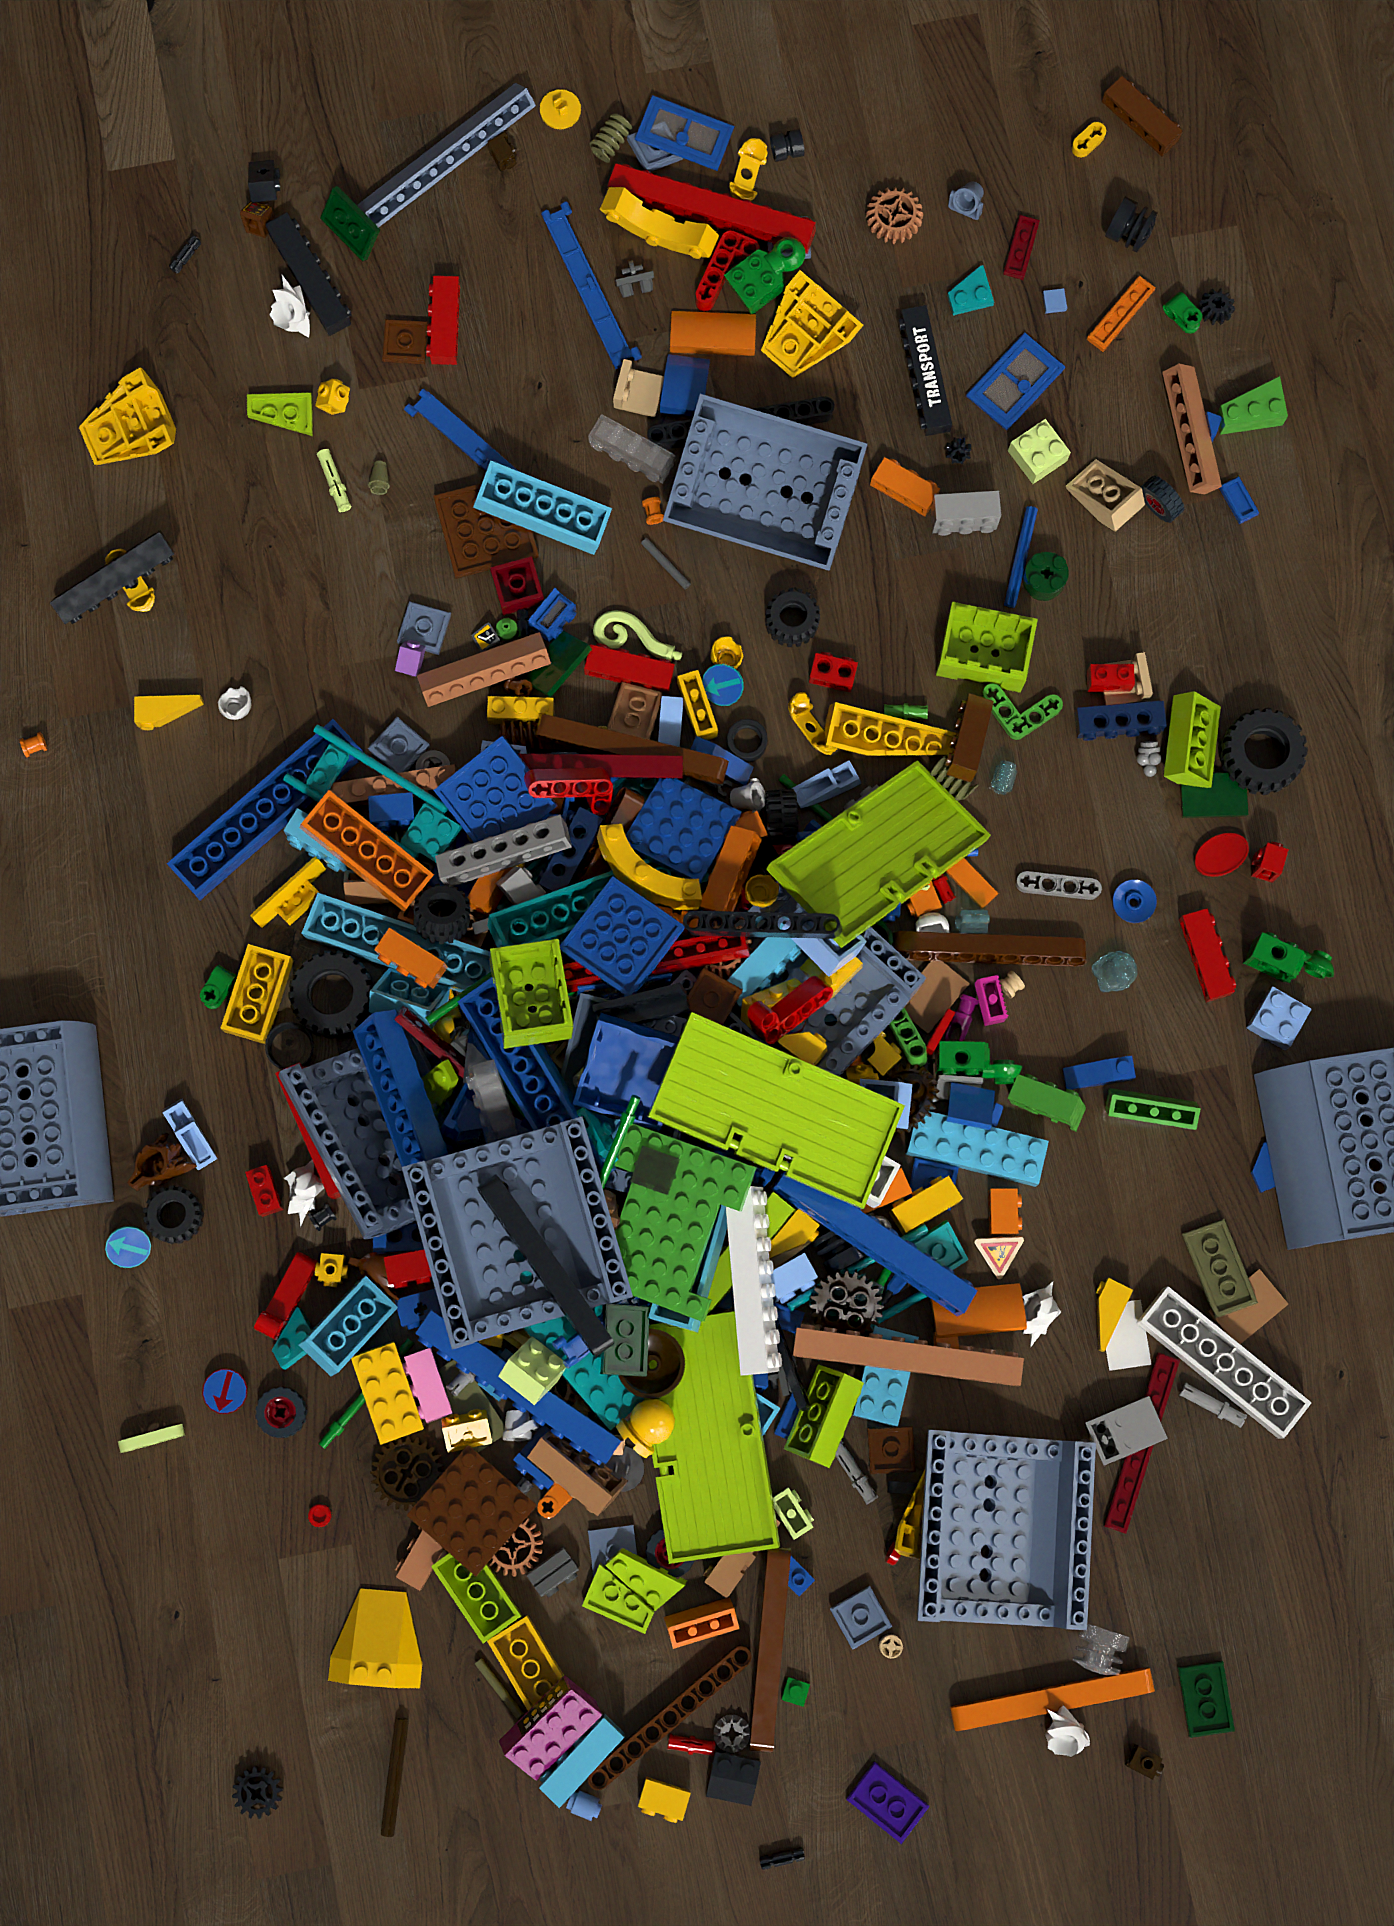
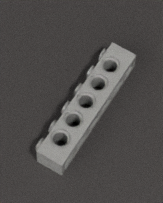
M558 815L550 816L536 823H529L515 830H508L494 837H487L476 843L466 844L455 850H447L435 856L440 880L443 884L446 883L449 884V887H453L571 848L572 845L567 824L562 816Z

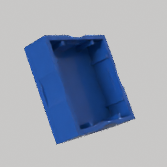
M600 1013L573 1105L621 1117L623 1110H626L631 1096L637 1095L641 1099L634 1113L636 1117L633 1123L660 1131L663 1123L651 1119L647 1115L679 1037Z

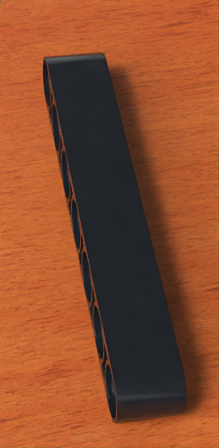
M689 911L683 917V925L691 935L833 939L842 932V925L838 917L828 913ZM699 919L700 923L697 927H689L691 920ZM721 919L723 921L719 928H712L714 920ZM745 920L744 927L741 929L734 928L736 921ZM761 920L768 921V925L764 929L757 928V924ZM783 921L791 922L788 929H780V924ZM807 921L814 923L810 930L802 929L803 924ZM828 922L837 923L836 928L832 931L826 930L825 926Z

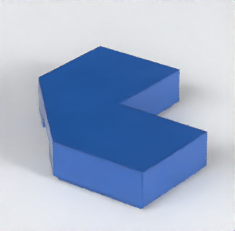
M1267 1142L1261 1145L1256 1162L1251 1170L1259 1193L1275 1187Z

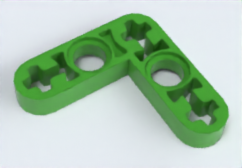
M988 684L982 693L983 698L994 701L991 712L1006 733L1015 740L1025 737L1056 716L1063 706L1059 696L1049 695L1022 714H1019L997 684ZM988 690H990L991 692H997L995 697L998 700V702L1001 699L1003 700L996 707H994L996 700L993 697L989 698L987 696L989 693ZM1049 701L1051 703H1057L1055 707L1056 710L1054 708H1050L1046 711V713H1044L1043 710L1048 707ZM1000 707H1008L1011 714L1008 717L1001 716L999 714ZM1037 712L1040 714L1041 720L1034 723L1029 719V714ZM1025 720L1026 725L1022 727L1021 733L1018 731L1014 733L1012 731L1014 724L1018 727Z

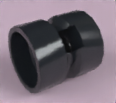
M800 129L787 131L786 135L782 132L770 135L771 151L775 162L787 160L789 155L792 158L804 156V143Z

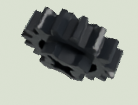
M254 1766L253 1773L246 1769L244 1771L245 1777L241 1775L237 1777L240 1784L233 1785L232 1788L237 1790V1793L233 1794L232 1798H238V1802L234 1806H242L241 1814L248 1811L250 1819L254 1814H257L258 1819H261L263 1812L269 1816L272 1814L270 1808L276 1810L279 1807L276 1801H281L283 1797L278 1795V1792L283 1791L284 1788L277 1786L281 1779L273 1778L274 1770L268 1774L266 1773L267 1767L264 1766L259 1771L258 1767ZM253 1777L263 1778L259 1782H254L253 1780H250V1778ZM270 1784L273 1789V1796L269 1794L268 1786ZM259 1787L262 1789L260 1792L262 1796L256 1798L254 1796L255 1790ZM243 1789L247 1792L246 1801L243 1797ZM256 1803L266 1805L263 1808L252 1807Z

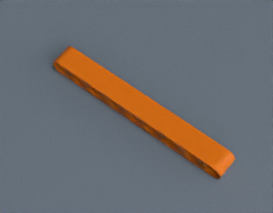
M1147 1667L959 1704L950 1707L954 1730L962 1731L1049 1713L1048 1710L1057 1712L1063 1705L1067 1709L1152 1693L1155 1691L1151 1670Z

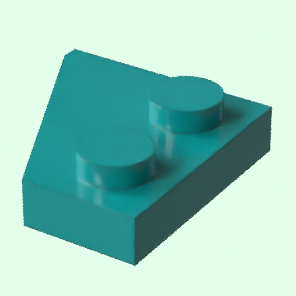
M983 265L948 292L947 297L953 315L994 305Z
M582 1107L576 1111L578 1117H583V1120L589 1124V1127L586 1129L587 1134L598 1154L606 1160L613 1143L611 1135L613 1130L607 1122L603 1123L585 1107Z
M299 1307L293 1312L272 1348V1352L280 1367L285 1370L307 1354L298 1344L313 1329L303 1309Z

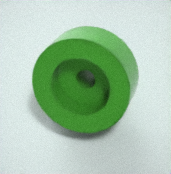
M504 618L497 623L496 633L499 639L502 641H512L516 638L518 628L515 621Z

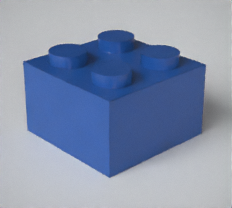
M412 792L368 796L370 823L383 833L386 831L391 833V830L400 829V832H403V830L407 831L417 815L416 801Z

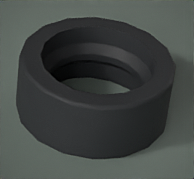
M741 719L735 722L728 731L726 739L727 749L741 760L753 762L765 753L768 743L767 732L758 721ZM742 729H752L760 737L759 747L751 753L741 752L735 746V735Z

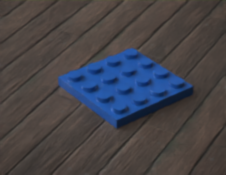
M504 735L434 789V792L474 843L490 836L494 837L503 834L508 830L524 827L529 823H536L558 806L552 798H534L529 794L524 782V776L530 769Z
M660 778L625 836L636 854L685 879H699V884H701L724 845L726 833L729 832L731 826L736 825L741 816V811L675 778Z
M612 876L561 943L560 951L624 996H629L638 992L683 932L685 926Z

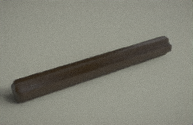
M397 1718L395 1720L381 1826V1835L384 1837H393L395 1834L409 1720L404 1718Z

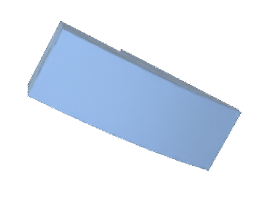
M662 696L658 742L680 747L683 712L682 697Z
M847 761L832 770L828 768L791 789H794L800 808H804L846 792L861 784V781L851 762Z
M183 1099L163 1109L164 1116L192 1162L197 1165V1170L217 1159Z

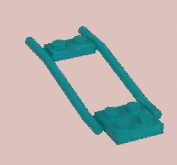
M316 725L313 732L331 742V744L328 745L307 779L306 784L289 773L284 776L283 781L319 802L333 785L349 759V755H352L426 801L401 839V843L387 834L385 835L417 860L421 853L436 862L435 856L442 854L450 848L462 826L444 816L448 810L444 803L322 726Z
M943 1221L929 1231L923 1223L900 1237L904 1241L908 1240L917 1246V1250L923 1254L927 1253L936 1259L935 1262L939 1265L947 1266L952 1270L969 1260L948 1221ZM866 1256L846 1268H848L849 1274H853L855 1269L858 1272L876 1261ZM845 1269L841 1270L840 1273L844 1274ZM814 1287L787 1303L790 1311L795 1310L809 1300L810 1302L815 1301L811 1299V1293H817ZM918 1291L884 1310L882 1317L876 1318L880 1324L928 1296ZM835 1309L827 1311V1314L830 1316H836L839 1313Z

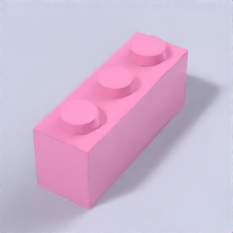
M428 1348L404 1357L406 1362L402 1363L406 1377L411 1376L413 1384L409 1386L413 1398L418 1397L420 1406L417 1407L420 1419H425L429 1423L453 1414L432 1349Z

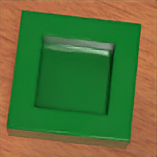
M788 1677L781 1700L804 1707L810 1683Z

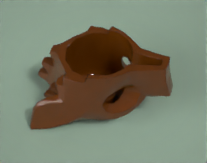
M165 1133L160 1135L154 1143L146 1145L138 1153L135 1171L127 1183L136 1191H139L145 1185L160 1186L175 1176L194 1169L197 1165L189 1162L184 1163L186 1157L179 1158L183 1151L181 1144L177 1143L175 1145L166 1141L169 1134Z
M372 1252L363 1258L350 1257L349 1264L358 1269L362 1277L367 1276L381 1291L396 1300H400V1297L390 1290V1288L394 1289V1285L388 1284L384 1257L408 1252Z

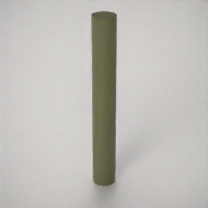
M482 1658L478 1660L475 1665L516 1719L521 1717L524 1712L485 1661Z

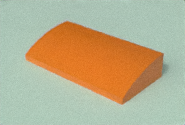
M672 311L670 352L754 356L756 314Z
M1020 1283L975 1287L978 1290L966 1312L960 1316L954 1315L930 1298L937 1338L1027 1330Z

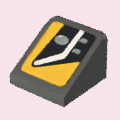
M490 622L471 635L480 652L490 650L501 644Z

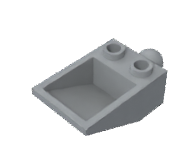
M1148 1396L1086 1422L1092 1440L1081 1439L1078 1442L1096 1443V1449L1102 1463L1107 1465L1168 1438ZM1099 1424L1105 1425L1106 1430L1104 1433L1098 1432L1097 1426ZM1107 1446H1114L1115 1452L1113 1454L1107 1453Z

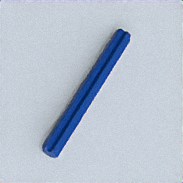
M1026 507L1004 602L1006 607L1015 608L1038 511L1036 507Z

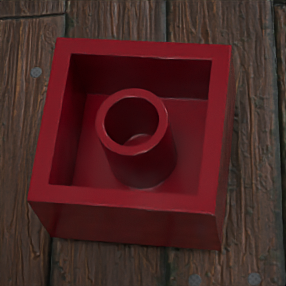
M532 556L490 567L503 615L514 613L518 609L536 607L544 602Z

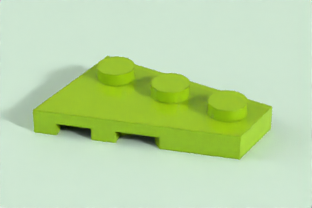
M312 393L247 394L248 418L313 436Z
M449 1059L438 1064L421 1078L437 1121L439 1120L440 1112L445 1108L444 1103L446 1099L451 1096L459 1080Z
M621 1548L607 1560L605 1565L654 1611L681 1590L687 1580L681 1577L677 1579L667 1574L668 1571L663 1568L657 1569L649 1565L647 1560L624 1548Z
M600 1562L582 1606L645 1634L654 1610Z

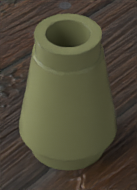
M383 461L374 462L368 484L370 491L376 495L386 494L390 487L387 464Z

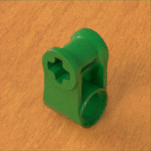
M1178 292L1163 305L1165 314L1185 333H1195L1199 329L1202 313L1184 293Z
M217 965L200 992V999L209 1009L219 1008L228 993L234 988L238 975L221 965ZM208 995H215L216 998L213 1000L208 999L207 997Z

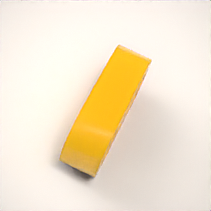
M1100 122L1090 124L1074 139L1072 153L1080 158L1091 153L1104 140L1106 127ZM1093 131H1100L1099 135L1096 134L1093 138H1091ZM1085 142H1087L1085 149H1078V145H1083Z

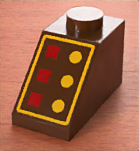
M250 201L240 212L246 233L266 238L268 232L265 224L274 218L272 208L269 204L262 201L258 203Z

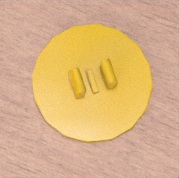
M554 90L543 97L540 103V115L548 126L554 129H566L572 127L578 121L581 115V104L572 92Z

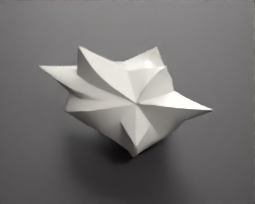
M282 275L283 289L273 290L276 301L272 303L270 316L274 321V325L287 331L300 332L309 338L310 323L308 316L310 313L305 308L301 287L292 288Z
M313 1160L306 1166L293 1170L284 1178L288 1181L290 1187L288 1214L298 1213L300 1226L308 1211L316 1212L315 1196L324 1189L321 1178L314 1175Z
M1053 1282L1043 1289L1023 1295L1027 1330H1022V1333L1030 1335V1348L1040 1334H1046L1050 1323L1061 1313L1052 1296Z
M1064 1705L1060 1707L1058 1713L1048 1710L1053 1720V1723L1045 1733L1048 1749L1052 1750L1054 1754L1072 1757L1081 1752L1084 1747L1090 1745L1089 1736L1084 1730V1725L1078 1723Z

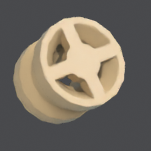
M1012 970L1007 973L1005 979L999 980L1000 988L1009 998H1013L1016 991L1025 988L1023 981Z
M886 1634L879 1641V1650L887 1658H896L902 1653L903 1644L896 1635Z

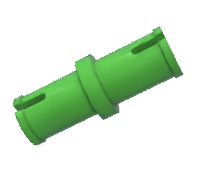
M904 703V705L884 704V715L904 718V720H908V718L928 719V705H908V703Z

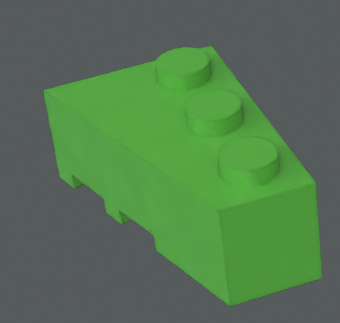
M1280 376L1221 405L1216 414L1222 416L1219 425L1220 435L1282 426L1288 414Z
M1025 1074V1076L1018 1075L1008 1096L1011 1104L1036 1115L1041 1114L1049 1117L1052 1122L1057 1123L1060 1121L1070 1125L1071 1130L1077 1131L1086 1110L1077 1092L1070 1089L1062 1091L1058 1089L1056 1084L1048 1081L1045 1084L1038 1082V1078L1030 1074Z

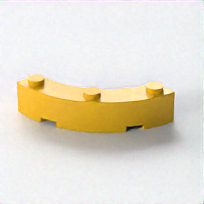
M609 187L600 207V210L609 221L617 223L631 233L645 239L651 246L659 245L672 251L690 255L696 259L711 257L719 235L708 224L685 221L684 224L675 222V218L657 209L650 211L643 207V201L631 194L625 187Z
M622 824L600 825L597 835L600 851L604 860L608 862L613 870L612 873L620 882L653 904L657 905L659 903L670 906L675 910H699L702 901L699 879L678 878L654 869L643 861L630 846Z

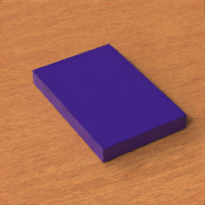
M875 1761L846 1798L847 1801L900 1844L904 1842L930 1807Z

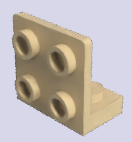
M623 359L613 398L614 408L655 417L663 388L664 376L632 369V361Z
M1145 652L1136 653L1133 660L1107 663L1134 664L1135 686L1131 692H1103L1105 705L1149 701L1153 692Z

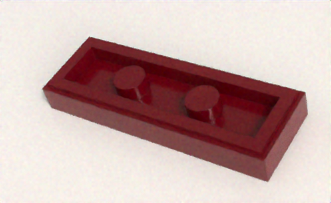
M1023 215L1019 216L1003 275L1024 280L1040 220Z

